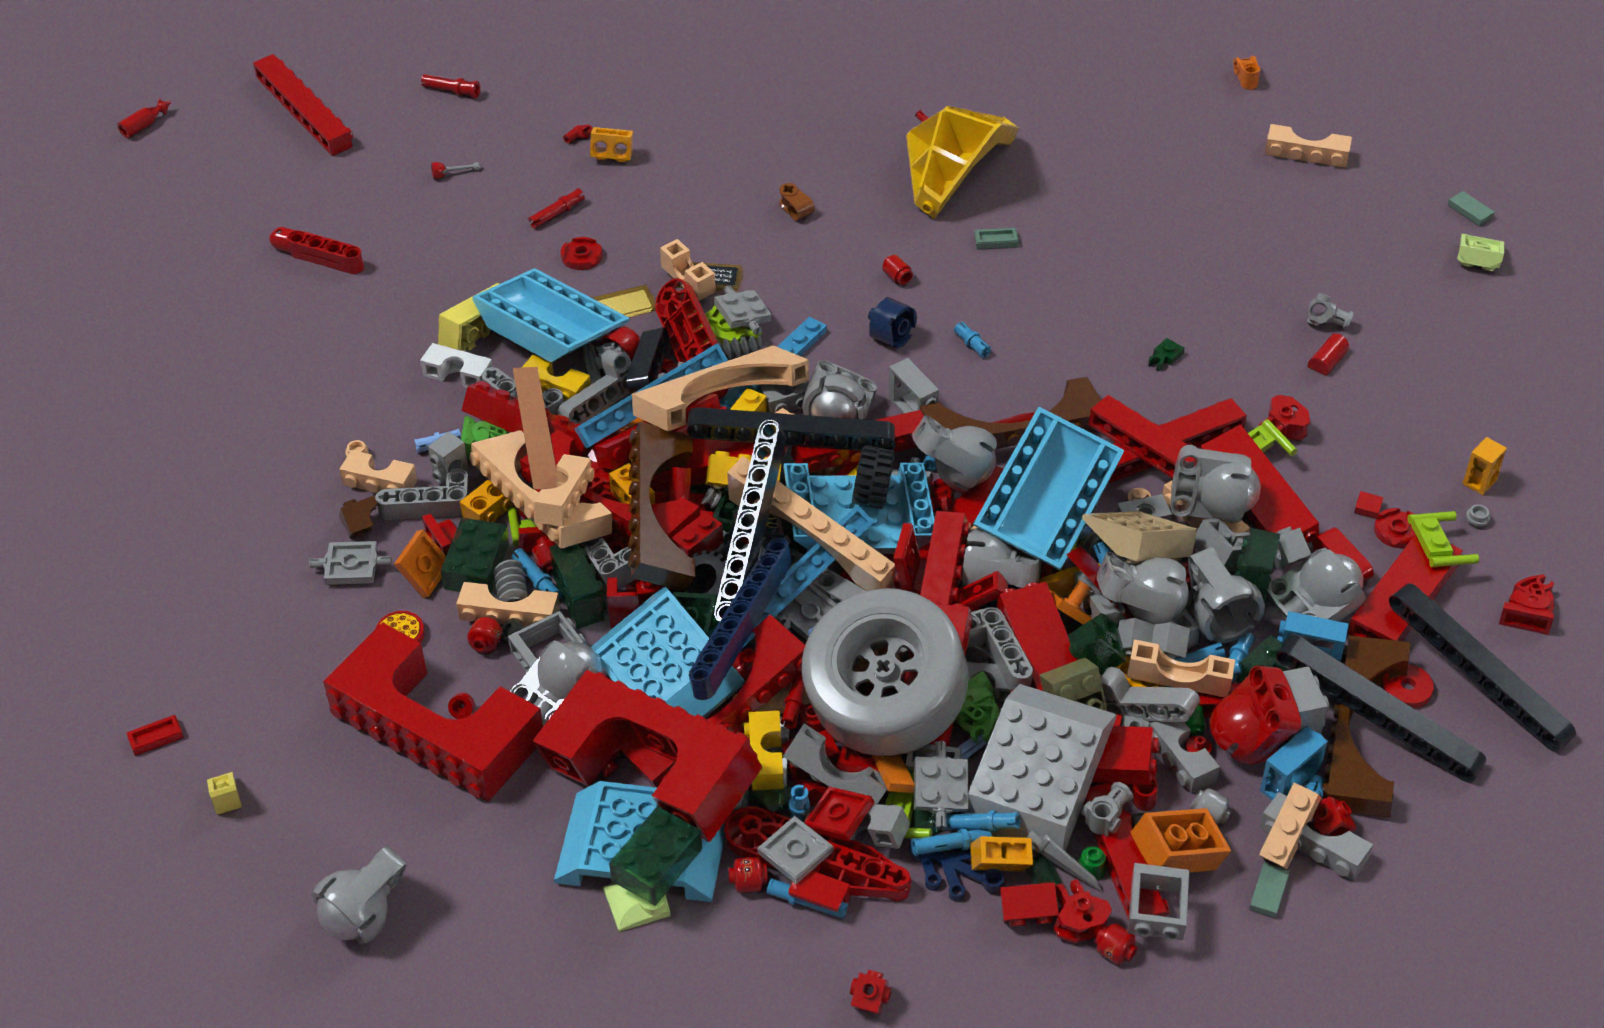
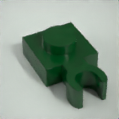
M1166 338L1154 349L1153 355L1149 358L1148 366L1150 367L1153 363H1157L1156 371H1160L1164 363L1172 365L1184 354L1185 348Z

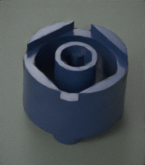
M885 297L876 308H872L869 311V335L893 347L900 348L904 346L912 336L909 334L911 328L916 327V310L909 305Z

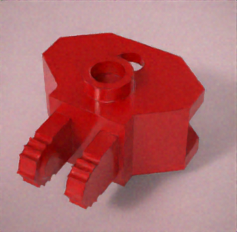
M1284 395L1273 397L1270 402L1269 417L1266 419H1269L1287 439L1301 441L1307 437V426L1310 425L1309 410L1293 397Z
M1078 879L1070 881L1072 896H1069L1062 883L1055 885L1056 897L1061 905L1060 913L1054 926L1057 937L1072 943L1097 937L1101 928L1107 924V919L1112 912L1108 901L1092 896L1089 891L1085 892Z

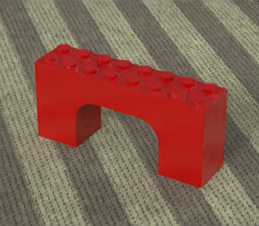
M382 622L323 681L330 712L337 719L342 718L349 722L355 729L367 732L374 740H381L388 744L395 752H402L407 755L414 763H421L428 767L432 773L446 777L453 785H460L467 789L474 797H481L489 802L537 749L533 740L543 728L541 709L499 686L484 704L468 717L448 719L438 715L406 697L428 674L421 643Z
M589 670L584 672L533 740V743L552 770L588 787L609 759L617 751L628 746H642L674 760L675 764L654 791L652 797L668 824L709 843L763 768L757 758L758 754L751 747L750 739L740 732L735 734L722 724L717 723L714 725L701 715L693 716L680 706H670L659 697L654 699L640 689L633 690L619 680L614 682L603 673L597 672L596 674Z

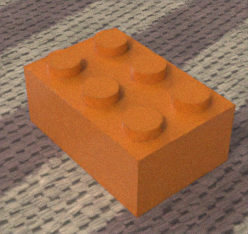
M1207 808L1145 813L1130 832L1148 865L1187 869L1189 873L1213 871L1221 865L1231 852L1230 847Z

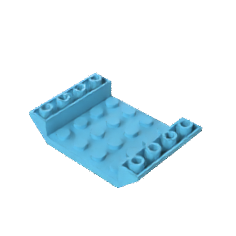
M784 463L786 487L835 522L839 523L857 506V504H853L852 500L856 475L809 476L807 463ZM900 463L898 475H891L885 506L882 509L859 505L874 523L858 538L880 554L895 553L903 523H912L918 548L931 541L935 520L924 463ZM792 524L793 538L804 548L810 550L818 543L803 530Z
M664 586L591 646L599 656L602 668L614 682L619 680L625 683L628 688L633 690L640 689L654 699L656 697L663 699L670 706H680L693 716L701 715L706 718L746 682L735 668L731 666L713 697L707 700H698L693 696L688 674L709 637Z
M599 781L576 793L554 883L581 886L583 875L684 887L685 899L712 902L725 841L724 827L726 821L709 843L668 824L652 797V794L657 789L656 787Z

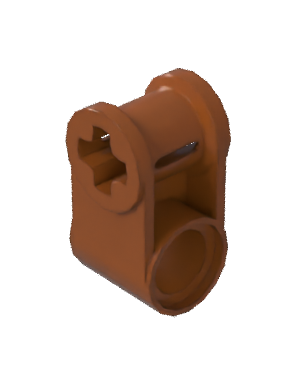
M784 183L780 186L779 193L781 194L779 206L793 220L798 221L815 211L812 199L805 195L795 184Z

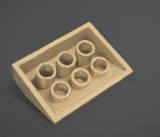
M1140 511L1083 514L1082 519L1117 555L1125 557L1128 563L1140 564L1141 561L1144 562L1155 557H1167L1181 561L1183 557H1189L1193 553L1197 528Z

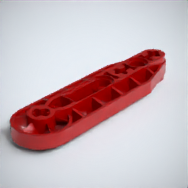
M679 278L671 279L665 283L656 298V313L662 326L668 331L670 344L678 362L685 363L717 344L718 341L693 287L688 282ZM684 284L685 288L682 291L676 290L677 286ZM728 388L711 392V394H717L718 399H721L727 394Z
M758 807L740 808L733 812L726 820L724 827L726 844L732 852L741 857H758L762 863L775 868L758 854L757 848L791 818ZM818 834L833 846V852L812 871L850 884V895L879 897L893 901H903L909 896L911 877L907 869L895 864L869 845L851 839L845 841Z

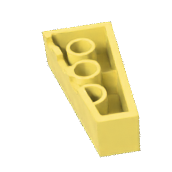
M496 283V284H494L493 286H491V287H489V288H487V289H485V290H483V291H486V290H488V289H490V288H492V287H494V286H496V285H499V283ZM473 296L439 314L438 345L460 351H465L466 349L470 351L476 346L474 342L480 337L485 338L490 334L491 329L487 327L473 302Z

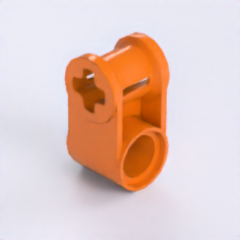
M1251 56L1245 59L1235 57L1233 69L1241 86L1248 90L1257 88L1260 67L1256 57Z

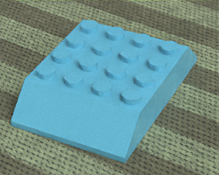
M535 268L473 296V302L489 329L549 362H553L629 322V317Z
M1038 407L973 525L1061 570L1068 558L1066 554L1072 551L1086 525V522L1082 519L1083 514H1091L1124 450Z

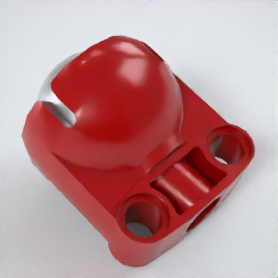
M1254 666L1247 678L1230 695L1223 698L1215 706L1209 723L1211 733L1218 746L1222 750L1232 753L1231 757L1238 762L1251 765L1265 762L1291 734H1296L1301 726V717L1283 671L1276 667Z

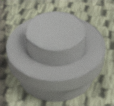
M1479 504L1473 505L1466 513L1467 521L1474 526H1485L1491 518L1488 508Z

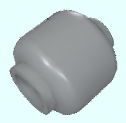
M1210 788L1204 792L1199 790L1190 805L1192 809L1207 808L1216 825L1219 822L1224 824L1231 814V811L1227 809L1229 800Z

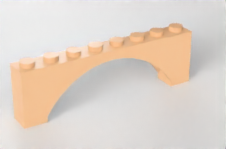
M773 345L633 393V415L659 428L670 431L686 425L685 409L696 399L711 392L731 387L759 384H778L793 387L809 381V360Z
M519 430L471 443V453L469 455L471 464L483 476H486L505 497H508L528 519L534 522V500L539 492L526 485L517 475L521 468L520 460L527 455L524 433ZM600 502L596 504L579 503L578 506H574L571 517L567 518L563 526L535 524L551 541L562 549L612 534V513Z
M744 456L727 472L729 500L739 507L750 466V461ZM765 476L760 478L758 482L762 481ZM776 481L769 513L794 524L817 541L838 561L857 586L866 591L884 588L894 589L895 564L782 483ZM760 499L755 500L753 504H756Z

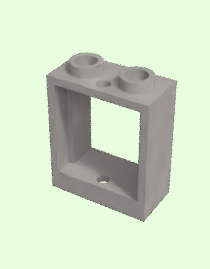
M909 358L889 366V399L903 414L917 411L920 409V406L938 403L939 389Z
M560 611L508 636L510 652L526 673L537 660L529 648L558 633L562 635L566 642H580L586 645L587 643L581 633H576L572 621L569 618H565Z
M1134 863L1129 909V934H1136L1140 937H1160L1171 941L1184 939L1187 925L1189 870ZM1140 888L1180 893L1178 918L1139 914Z

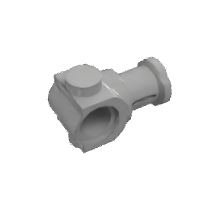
M1318 293L1316 298L1309 304L1307 322L1316 326L1332 322L1347 330L1354 312H1346L1336 308L1337 304L1330 302V296ZM1323 305L1325 307L1323 313L1316 314L1313 312L1314 306Z
M1121 782L1114 783L1107 796L1096 797L1092 802L1088 801L1085 804L1081 814L1086 817L1085 824L1089 825L1091 831L1108 836L1111 832L1115 833L1118 830L1122 821L1119 819L1122 813L1121 808L1133 798V793L1129 787Z

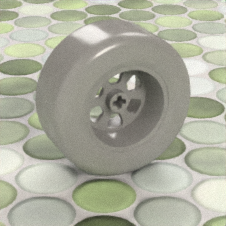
M884 588L868 590L850 596L836 604L822 616L811 631L803 651L802 678L805 691L818 720L832 737L844 746L864 754L895 756L926 746L950 727L965 701L968 687V667L957 630L941 608L919 594L901 589ZM888 647V652L885 655L876 656L873 653L877 649ZM901 648L909 649L914 654L912 659L905 662H900L896 658ZM862 658L870 663L867 671H853ZM904 672H918V676L909 686L901 681ZM870 681L874 685V689L867 697L861 695L856 687L859 684ZM894 687L898 692L888 697H882L883 691L887 688Z

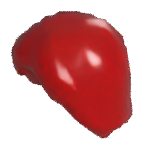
M624 326L601 338V345L617 342L620 348L627 353L630 360L633 361L640 338L634 330Z

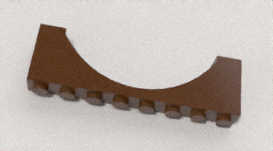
M1088 377L1071 379L1066 382L1063 398L1049 412L1088 432L1098 431L1089 425L1091 408L1100 402L1101 399ZM942 403L920 406L919 409L923 415L933 418L943 427L950 430L963 426H975L987 430L996 438V449L1016 446L1031 421L992 423L975 420L944 407Z
M640 421L636 430L633 429L629 436V443L632 444L629 453V460H631L629 495H631V501L628 509L631 513L628 529L631 531L628 548L631 549L628 566L631 567V578L686 592L695 578V558L687 556L663 531L653 513L649 489L652 479L660 473L669 470L670 467H685L693 453V438L687 434L673 430L666 431L658 426Z
M1349 636L1348 646L1344 645L1342 660H1346L1344 665L1380 687L1383 685L1385 673H1389L1388 679L1400 675L1407 676L1411 642ZM1335 703L1333 718H1338L1337 723L1332 722L1331 738H1335L1334 743L1329 742L1328 758H1332V762L1326 763L1325 778H1329V784L1323 783L1324 794L1322 799L1331 796L1339 801H1344L1350 807L1352 813L1391 818L1394 781L1386 780L1363 759L1353 743L1349 729L1354 711L1342 703Z

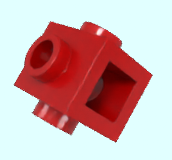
M1331 796L1320 801L1313 815L1314 821L1312 823L1321 835L1339 836L1357 829L1350 816L1352 811L1346 802L1339 801Z
M868 970L867 974L859 972L858 979L853 978L850 987V994L853 995L851 1006L881 1015L883 1004L889 1003L892 988L888 987L889 982L883 979L884 974L873 970ZM874 987V992L868 995V990Z

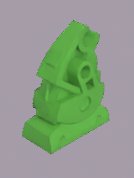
M465 416L461 440L465 444L467 460H470L471 443L511 432L486 421L476 423L473 418Z
M984 671L968 680L965 701L955 719L965 732L970 733L974 743H978V737L983 734L982 737L985 743L989 742L1001 712L992 694L994 689Z

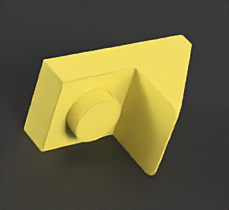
M233 772L207 779L210 798L216 814H222L242 807Z

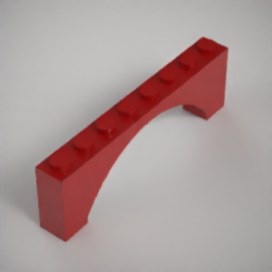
M558 429L550 435L556 466L564 454L577 456L574 438ZM527 454L520 460L521 474L526 481L532 482ZM587 488L585 494L581 495L579 503L596 504L600 502L612 513V528L631 537V531L628 529L631 519V513L628 511L629 504L606 499ZM683 497L675 501L651 504L658 523L670 540L685 525L690 524L700 516V507Z
M771 614L752 631L756 638L755 657L749 676L742 689L725 708L707 719L708 722L714 725L717 723L722 724L729 731L733 732L744 721L749 719V712H756L764 704H767L774 695L787 687L802 672V657L805 644ZM628 746L620 750L624 758L656 788L675 764L674 760L642 746Z

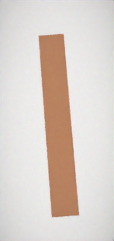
M513 368L533 489L558 487L557 470L538 368Z

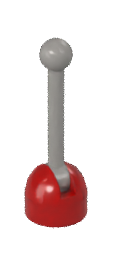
M441 162L431 163L433 179L443 177L447 171L479 170L481 168L478 162H475L473 165L446 167Z

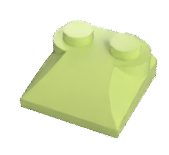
M1461 234L1457 260L1461 261V265L1472 267L1473 265L1482 266L1484 270L1488 271L1500 268L1504 257L1503 241Z
M620 879L603 886L619 932L670 916V909L662 884Z

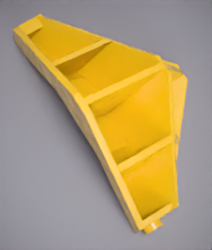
M946 106L921 124L913 127L907 133L906 140L914 204L935 219L973 166L995 145H1010L1020 128L1005 117Z

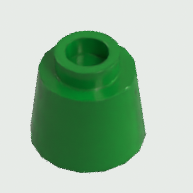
M1199 705L1189 720L1185 722L1190 729L1189 738L1202 736L1203 731L1206 729L1203 708Z
M1087 847L1084 849L1078 863L1090 872L1096 880H1100L1106 874L1107 869L1104 852L1097 847Z

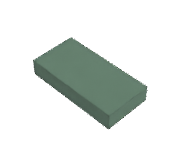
M1464 191L1448 201L1450 207L1479 226L1494 217L1495 212Z
M1016 228L974 230L976 249L1018 247L1019 241Z
M1264 862L1249 910L1276 918L1290 870Z

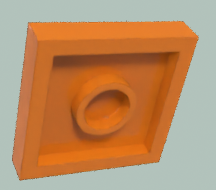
M418 530L395 561L394 566L421 597L426 598L431 595L452 563L424 530Z
M1079 580L1068 598H1063L1050 590L1055 605L1059 610L1095 632L1100 623L1080 607L1093 588Z

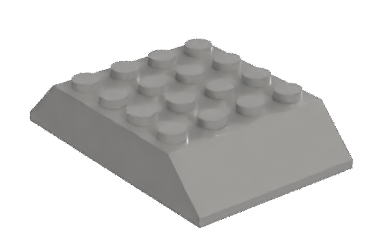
M1019 684L1005 699L968 792L967 813H988L990 810H995L997 813L1019 812L1020 816L1016 817L1021 818L1019 829H997L996 832H991V835L993 837L1026 838L1033 830L1042 838L1048 835L1066 851L1117 715ZM1032 843V850H1034L1036 846Z

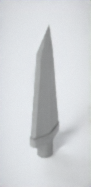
M1033 830L1026 838L1032 839V843L1036 846L1035 852L1103 893L1096 878L1048 835L1042 838Z

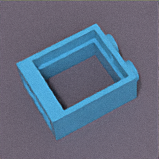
M1288 611L1286 621L1281 620L1278 635H1283V637H1277L1275 650L1278 651L1291 633L1333 642L1332 649L1316 647L1340 662L1346 641L1348 623Z
M1309 726L1304 728L1267 759L1260 791L1273 800L1278 792L1288 796L1293 783L1300 786L1307 784L1311 776L1317 775L1321 771L1328 741Z

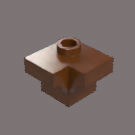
M374 496L358 502L356 499L349 500L343 503V507L340 508L339 517L346 528L349 538L372 531L373 523L370 514L377 507Z

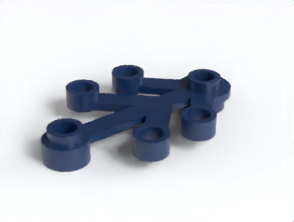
M911 843L909 844L910 856L922 864L926 875V888L935 891L941 886V876L935 872L933 860L941 864L949 885V898L954 902H960L965 897V888L960 884L956 872L982 883L984 889L989 893H997L1000 891V887L1004 885V875L1000 870L988 869L985 872L972 870V866L964 863L971 860V849L962 851L961 848L952 849L956 852L950 854L933 852L915 856L911 849ZM934 879V880H936L937 882H936V883H930L929 880ZM953 891H960L961 893L954 894Z

